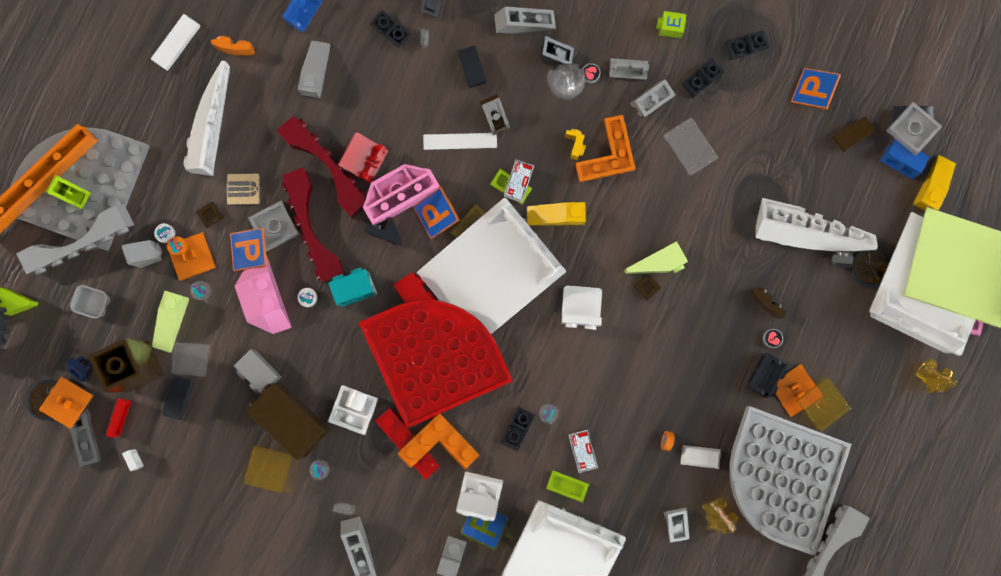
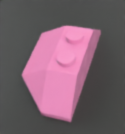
M404 164L371 183L363 209L374 225L388 220L390 217L393 218L414 206L440 186L430 169Z
M268 258L267 266L245 269L235 284V289L246 321L272 334L292 328Z

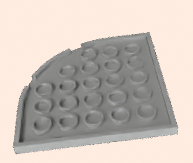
M87 128L99 141L61 176V178L91 192L83 209L73 206L45 191L17 219L76 240L81 239L91 229L100 212L115 205L124 204L125 207L127 206L150 146L108 130ZM70 130L57 133L38 144L20 164L10 187ZM115 235L112 236V240L103 244L98 242L95 246L109 251Z
M746 406L730 460L732 492L741 513L751 526L765 537L782 545L816 556L852 444Z

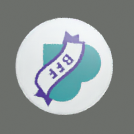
M160 224L156 227L154 235L158 241L168 243L172 237H175V230L168 224Z
M304 288L298 293V302L304 307H312L318 300L317 293L311 288Z

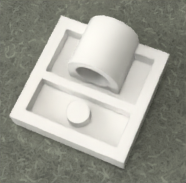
M342 385L328 422L365 435L379 398Z

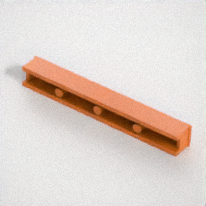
M79 124L74 126L0 196V233L48 189L55 175L61 177L99 141L86 127Z

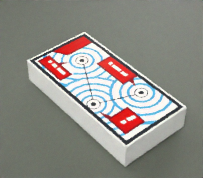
M518 160L515 161L504 197L522 203L534 168L533 165Z
M588 430L569 434L578 472L581 473L598 468Z

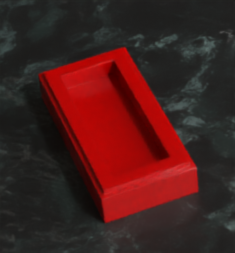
M118 398L106 436L115 438L121 435L131 404L130 399Z

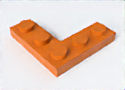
M623 115L604 119L612 155L576 163L579 183L635 171Z
M438 414L397 454L410 468L437 442L464 469H467L480 456L441 414Z

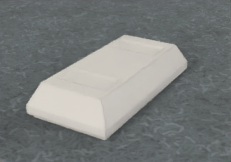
M682 445L681 464L719 469L721 449Z

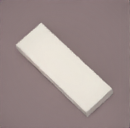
M183 14L151 60L168 71L198 31L200 25Z

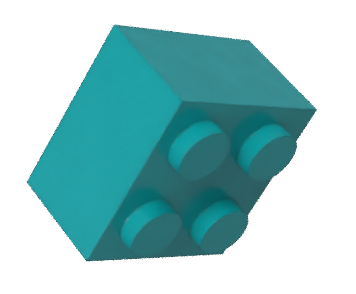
M354 269L350 275H338L332 278L333 281L328 282L335 303L340 307H345L377 295L372 277L366 269Z

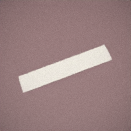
M492 133L423 135L424 150L497 148V134L493 135Z

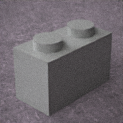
M250 349L234 365L237 369L236 373L242 379L246 378L251 383L249 386L256 393H262L261 390L268 383H276L281 378L265 359L253 349Z

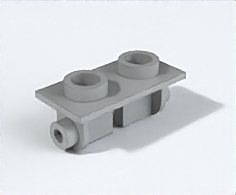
M611 58L609 77L647 80V72L649 71L648 61Z

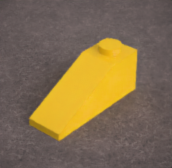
M938 155L913 205L924 211L927 207L939 210L947 195L956 163Z
M585 202L527 206V224L529 226L584 225L586 222Z

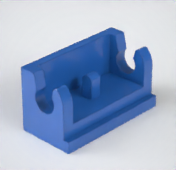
M292 0L282 17L288 25L304 33L322 0Z
M894 139L892 144H889L880 161L913 180L922 173L930 156L921 151L915 156L898 140Z

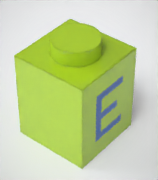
M664 11L662 17H658L657 29H660L659 36L681 38L685 29L686 14Z

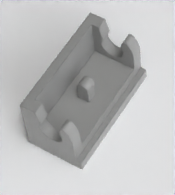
M662 80L634 99L630 104L633 108H637L639 116L646 117L674 97L675 93L667 81Z

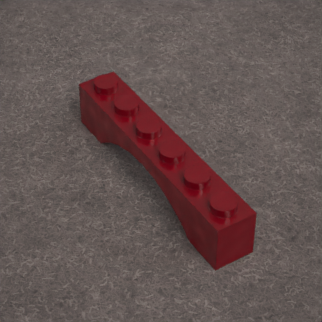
M295 116L291 117L277 131L291 148L314 155L328 167L336 184L337 202L353 219L364 210L366 193L362 189L358 191L354 186L357 184L350 175L346 177L342 172L344 168L338 165L339 162L336 161L334 163L330 158L332 156L331 152L326 147L321 148L318 144L320 142L319 138L314 132L310 134L306 130L308 125L302 118L298 120Z
M302 167L283 174L284 181L281 184L284 191L289 193L290 199H288V203L292 210L295 209L297 214L294 218L297 226L303 230L301 237L304 244H308L310 249L307 253L311 263L314 262L317 269L314 272L318 281L321 280L323 283L333 281L332 278L342 274L346 276L340 258L321 244L312 229L309 218V203L313 186L307 170Z

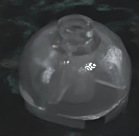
M568 63L557 66L558 69L554 72L551 69L547 74V81L550 91L556 97L569 100L582 92L585 86L583 68L579 69L577 64Z

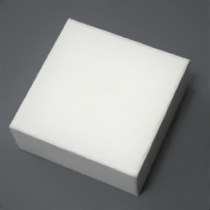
M136 449L122 453L130 471L144 467Z

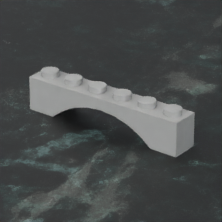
M124 204L115 205L100 212L91 229L73 244L63 247L45 244L32 245L16 254L26 274L35 273V275L46 272V267L50 265L56 267L62 264V260L65 258L69 260L79 256V251L81 250L89 251L96 247L95 244L98 242L103 244L112 240V236L115 234L119 236L129 232L128 228L133 226L134 223Z
M843 504L842 507L840 506L835 513L836 518L833 524L827 527V535L819 543L816 556L808 562V570L803 576H823L833 554L843 544L861 536L870 518L848 505Z

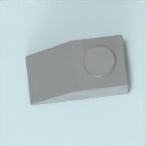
M151 240L121 246L129 265L143 268L162 260L160 245Z

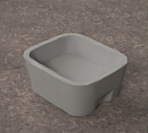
M80 285L73 294L70 308L75 313L97 319L105 315L110 297L101 290Z

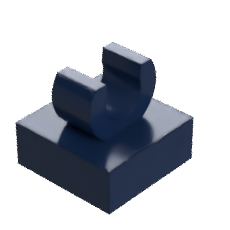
M79 356L77 360L71 358L66 363L67 372L81 382L88 377L87 371L92 367L91 362H88L86 365L80 364L84 361L83 356Z

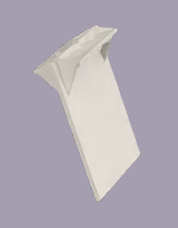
M503 198L417 273L440 301L465 309L480 320L492 334L561 277L566 270L525 222V219L520 216L506 198Z
M911 212L869 310L871 313L870 317L944 353H954L960 356L963 353L975 319L904 296L924 218Z
M538 501L502 576H608L620 550L623 548L626 538L582 517L570 514L564 508L561 510Z

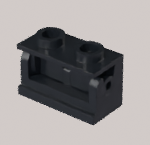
M763 353L745 387L764 398L773 397L778 390L777 384L779 380H782L788 372L786 369L788 364L770 353Z

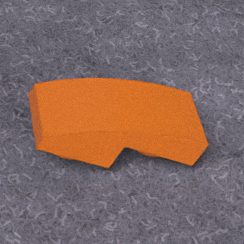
M219 36L211 40V44L216 50L241 56L255 55L254 47L250 42L242 40L234 44L231 38L227 36Z

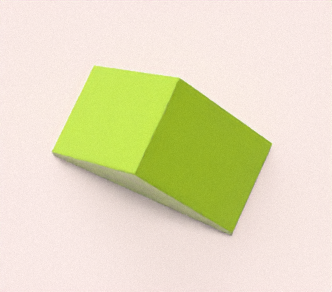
M57 175L54 176L46 191L80 209H83L91 192Z
M0 286V300L2 301L0 307H6L7 309L4 315H15L36 307L39 303Z

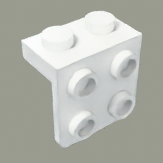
M565 286L561 324H566L565 327L577 328V325H584L585 329L596 330V326H601L602 290L591 287Z
M465 472L456 511L465 516H474L483 520H495L503 480Z

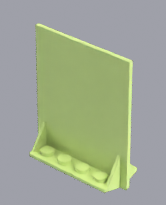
M927 207L904 296L1001 328V231Z

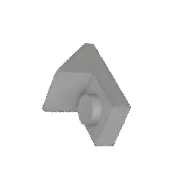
M681 508L664 512L670 543L689 539L687 509Z
M448 535L437 574L443 576L457 575L467 543L466 540Z

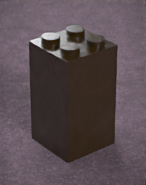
M125 338L88 355L104 393L131 392L164 377L150 341Z
M268 383L261 390L263 394L258 399L254 398L247 407L249 409L246 413L297 461L304 459L331 429L283 384Z

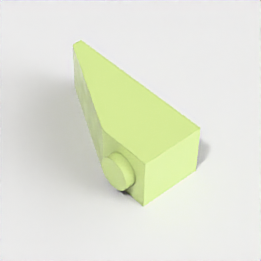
M675 242L626 268L624 272L626 274L669 273L673 270L676 273L684 269L683 264L688 261L678 243Z
M164 291L158 309L152 347L172 352L190 298Z

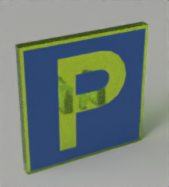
M498 511L493 521L467 516L460 534L495 551L509 516Z

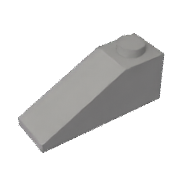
M504 7L494 15L496 33L516 34L554 30L556 28L554 10Z
M311 41L298 85V91L302 96L320 99L331 46L329 43Z
M360 516L341 521V538L355 576H376L368 540Z

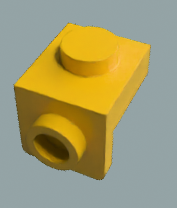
M576 129L567 130L565 138L575 141L570 157L573 160H578L579 155L583 156L586 145H583L585 135Z

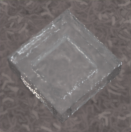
M337 502L334 504L333 512L352 516L356 506Z

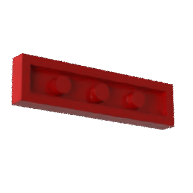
M391 408L375 420L400 451L415 437ZM429 452L413 465L425 480L441 467Z

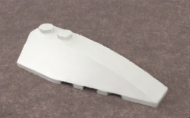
M221 61L213 74L197 109L191 135L187 139L188 154L184 158L185 170L193 174L213 176L230 66L226 61Z
M762 198L756 223V238L763 241L826 251L876 250L878 247L877 238L874 234L853 226L846 228L842 222L837 220L833 222L822 219L823 215L818 213L815 216L805 212V208Z

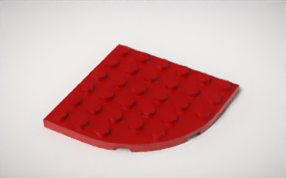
M414 300L399 304L359 322L406 428L513 381L500 350L488 329L474 315L454 304L438 300Z

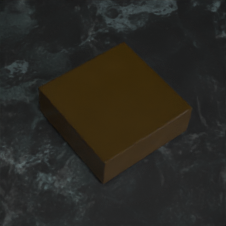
M210 202L196 211L206 228L223 219L214 202Z
M650 274L646 275L634 286L646 301L661 289Z

